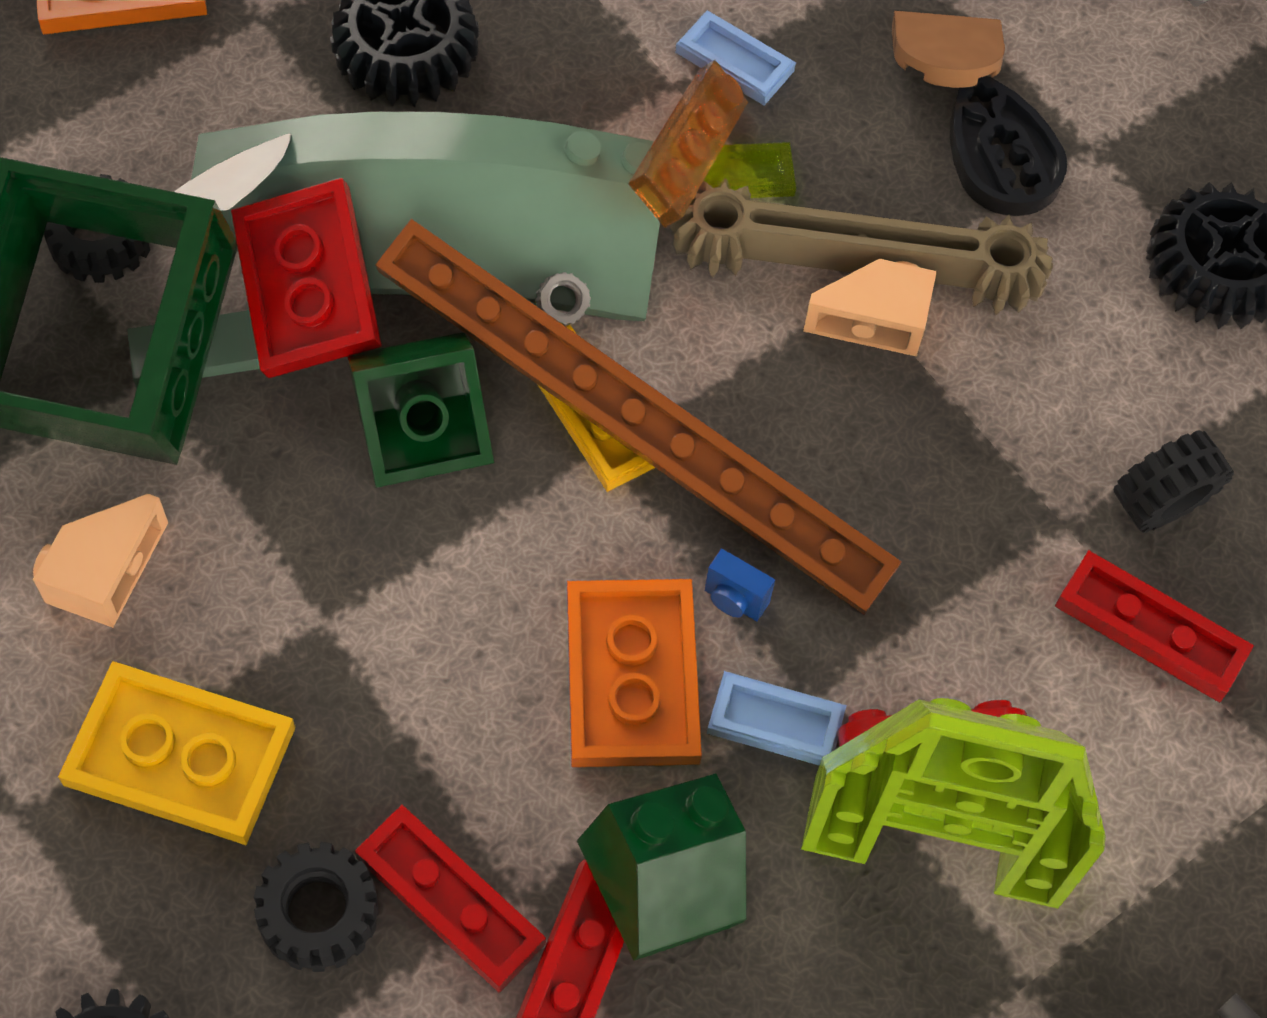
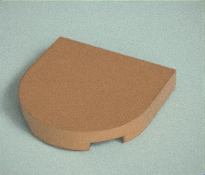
M894 11L892 22L894 58L904 70L911 66L924 73L923 80L925 82L951 88L972 87L977 85L978 78L990 74L993 78L999 74L1005 52L1000 19Z

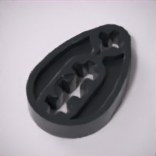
M992 77L978 78L977 85L959 88L950 120V146L954 166L966 193L985 209L1007 216L1009 214L1010 216L1033 214L1050 205L1057 197L1067 171V157L1063 146L1048 123L1019 94ZM972 96H978L982 102L990 101L988 111L986 108H983L980 102L970 103ZM993 138H999L1002 144L1012 143L1008 154L1009 160L1014 166L1023 165L1019 180L1024 187H1034L1031 195H1026L1022 188L1013 189L1016 175L1011 168L1002 169L1005 153L1001 145H991Z

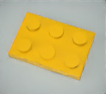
M112 661L58 778L63 786L247 845L296 727L293 718Z

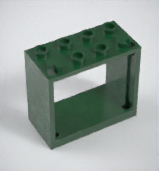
M0 157V381L47 222L176 248L129 418L0 391V428L177 465L186 439L238 248L236 238L216 201Z

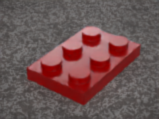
M343 178L231 210L260 371L268 379L382 347L350 188Z

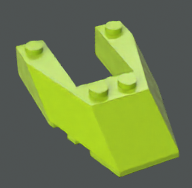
M937 698L930 702L918 699L822 757L815 777L801 850L865 864L883 825L1000 852L994 894L1059 909L1104 852L1106 835L1086 749L1083 745L1061 731L1041 727L1039 721L1029 716L1005 714L996 717L973 712L967 704L958 700Z

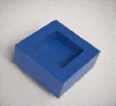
M721 548L708 567L704 591L711 594L710 598L713 604L727 615L739 618L745 614L751 619L758 621L770 603L775 579Z

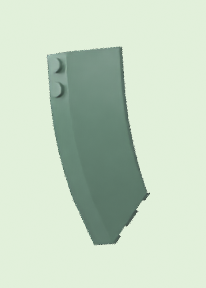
M379 111L320 114L201 133L198 136L191 180L243 151L285 134H291L290 143L284 157L275 169L252 192L232 208L220 210L234 236L232 209L343 178L350 188L371 294L410 295L380 274L375 264L407 223L413 219L536 306L535 298H537L536 292L540 288L539 285L544 283L547 277L566 272L567 274L573 273L580 281L586 283L587 288L590 290V307L584 312L585 315L630 321H645L665 194L666 143L553 122L496 115L449 112ZM557 286L552 290L550 302L556 310L569 312L575 305L576 297L572 289L565 286Z

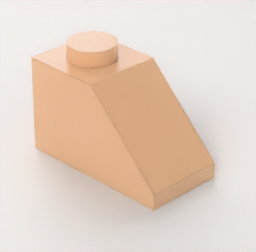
M878 259L812 293L803 332L917 356L925 331L937 271L920 268L916 264L907 261L893 262Z
M145 494L62 525L52 545L46 544L41 549L33 568V581L44 602L113 628L168 524L160 498L151 494Z

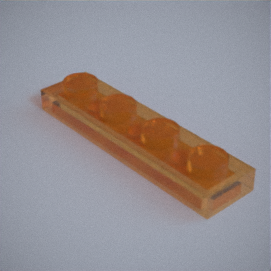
M716 60L698 70L628 183L664 228L682 219L748 104L738 82L731 75L726 74Z

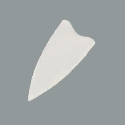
M285 134L243 151L215 165L174 192L212 199L216 201L220 210H229L252 192L275 169L284 157L290 143L291 134Z

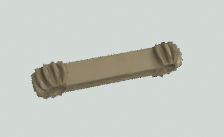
M725 177L717 188L711 187L702 179L699 186H697L696 193L684 191L679 199L678 208H675V213H672L670 229L673 230V246L676 254H687V263L690 270L701 265L703 261L708 262V271L712 278L719 271L720 264H725L726 268L736 276L742 267L743 258L850 273L878 259L893 262L907 261L916 264L920 268L937 271L934 284L973 288V307L988 298L993 300L992 307L997 315L1004 309L1006 301L1018 313L1026 307L1029 299L1037 301L1038 297H1041L1047 285L1046 279H1049L1053 269V258L1047 255L1049 248L1047 246L1048 238L1032 237V222L1022 228L1013 226L1010 214L1002 220L1001 225L996 224L986 216L979 223L977 230L751 201L748 185L734 191L730 189ZM714 226H719V227H723V228H726V229H718V228H714Z

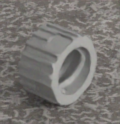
M562 272L547 277L544 280L545 282L539 285L540 288L536 292L537 298H535V302H537V307L564 326L580 321L581 316H584V312L590 307L591 297L589 294L590 290L586 286L587 284L580 281L573 273L567 274ZM557 286H565L572 289L575 294V305L567 313L557 311L550 302L552 290Z

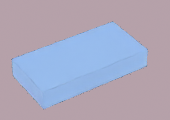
M708 10L676 43L675 53L762 105H765L795 71V61Z
M724 671L706 734L820 766L822 757L836 748L838 741L837 731L842 725L847 705Z

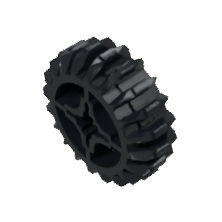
M341 0L339 11L333 12L331 22L333 36L330 37L332 53L336 57L337 67L342 76L348 75V80L352 84L353 90L365 87L371 101L381 95L382 91H385L387 100L392 107L399 99V94L408 95V99L414 107L419 99V93L426 92L431 99L437 102L440 95V85L455 92L458 77H469V71L472 68L471 62L476 61V56L478 55L477 38L479 37V28L469 0ZM430 21L438 24L447 34L436 31V25L431 24ZM364 36L373 39L375 45L380 47V49L377 51L363 40Z
M1208 182L1204 188L1200 189L1199 193L1188 188L1184 194L1180 195L1179 200L1172 199L1164 207L1160 218L1155 220L1150 231V242L1146 249V259L1152 261L1149 267V278L1162 280L1159 285V296L1176 293L1178 296L1175 300V312L1187 307L1188 304L1197 308L1194 312L1195 323L1204 319L1207 313L1215 314L1214 320L1218 330L1228 323L1231 316L1240 329L1250 324L1253 317L1262 323L1267 319V202L1262 203L1255 199L1254 188L1245 195L1237 193L1232 182L1223 188L1221 192Z

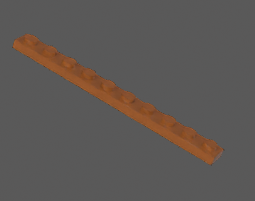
M413 219L407 223L375 264L380 274L863 615L866 614L901 565L902 561Z

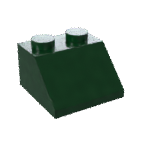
M464 332L347 356L376 488L494 463L474 348Z
M716 773L610 803L577 839V843L633 961L729 929L747 919L746 830Z

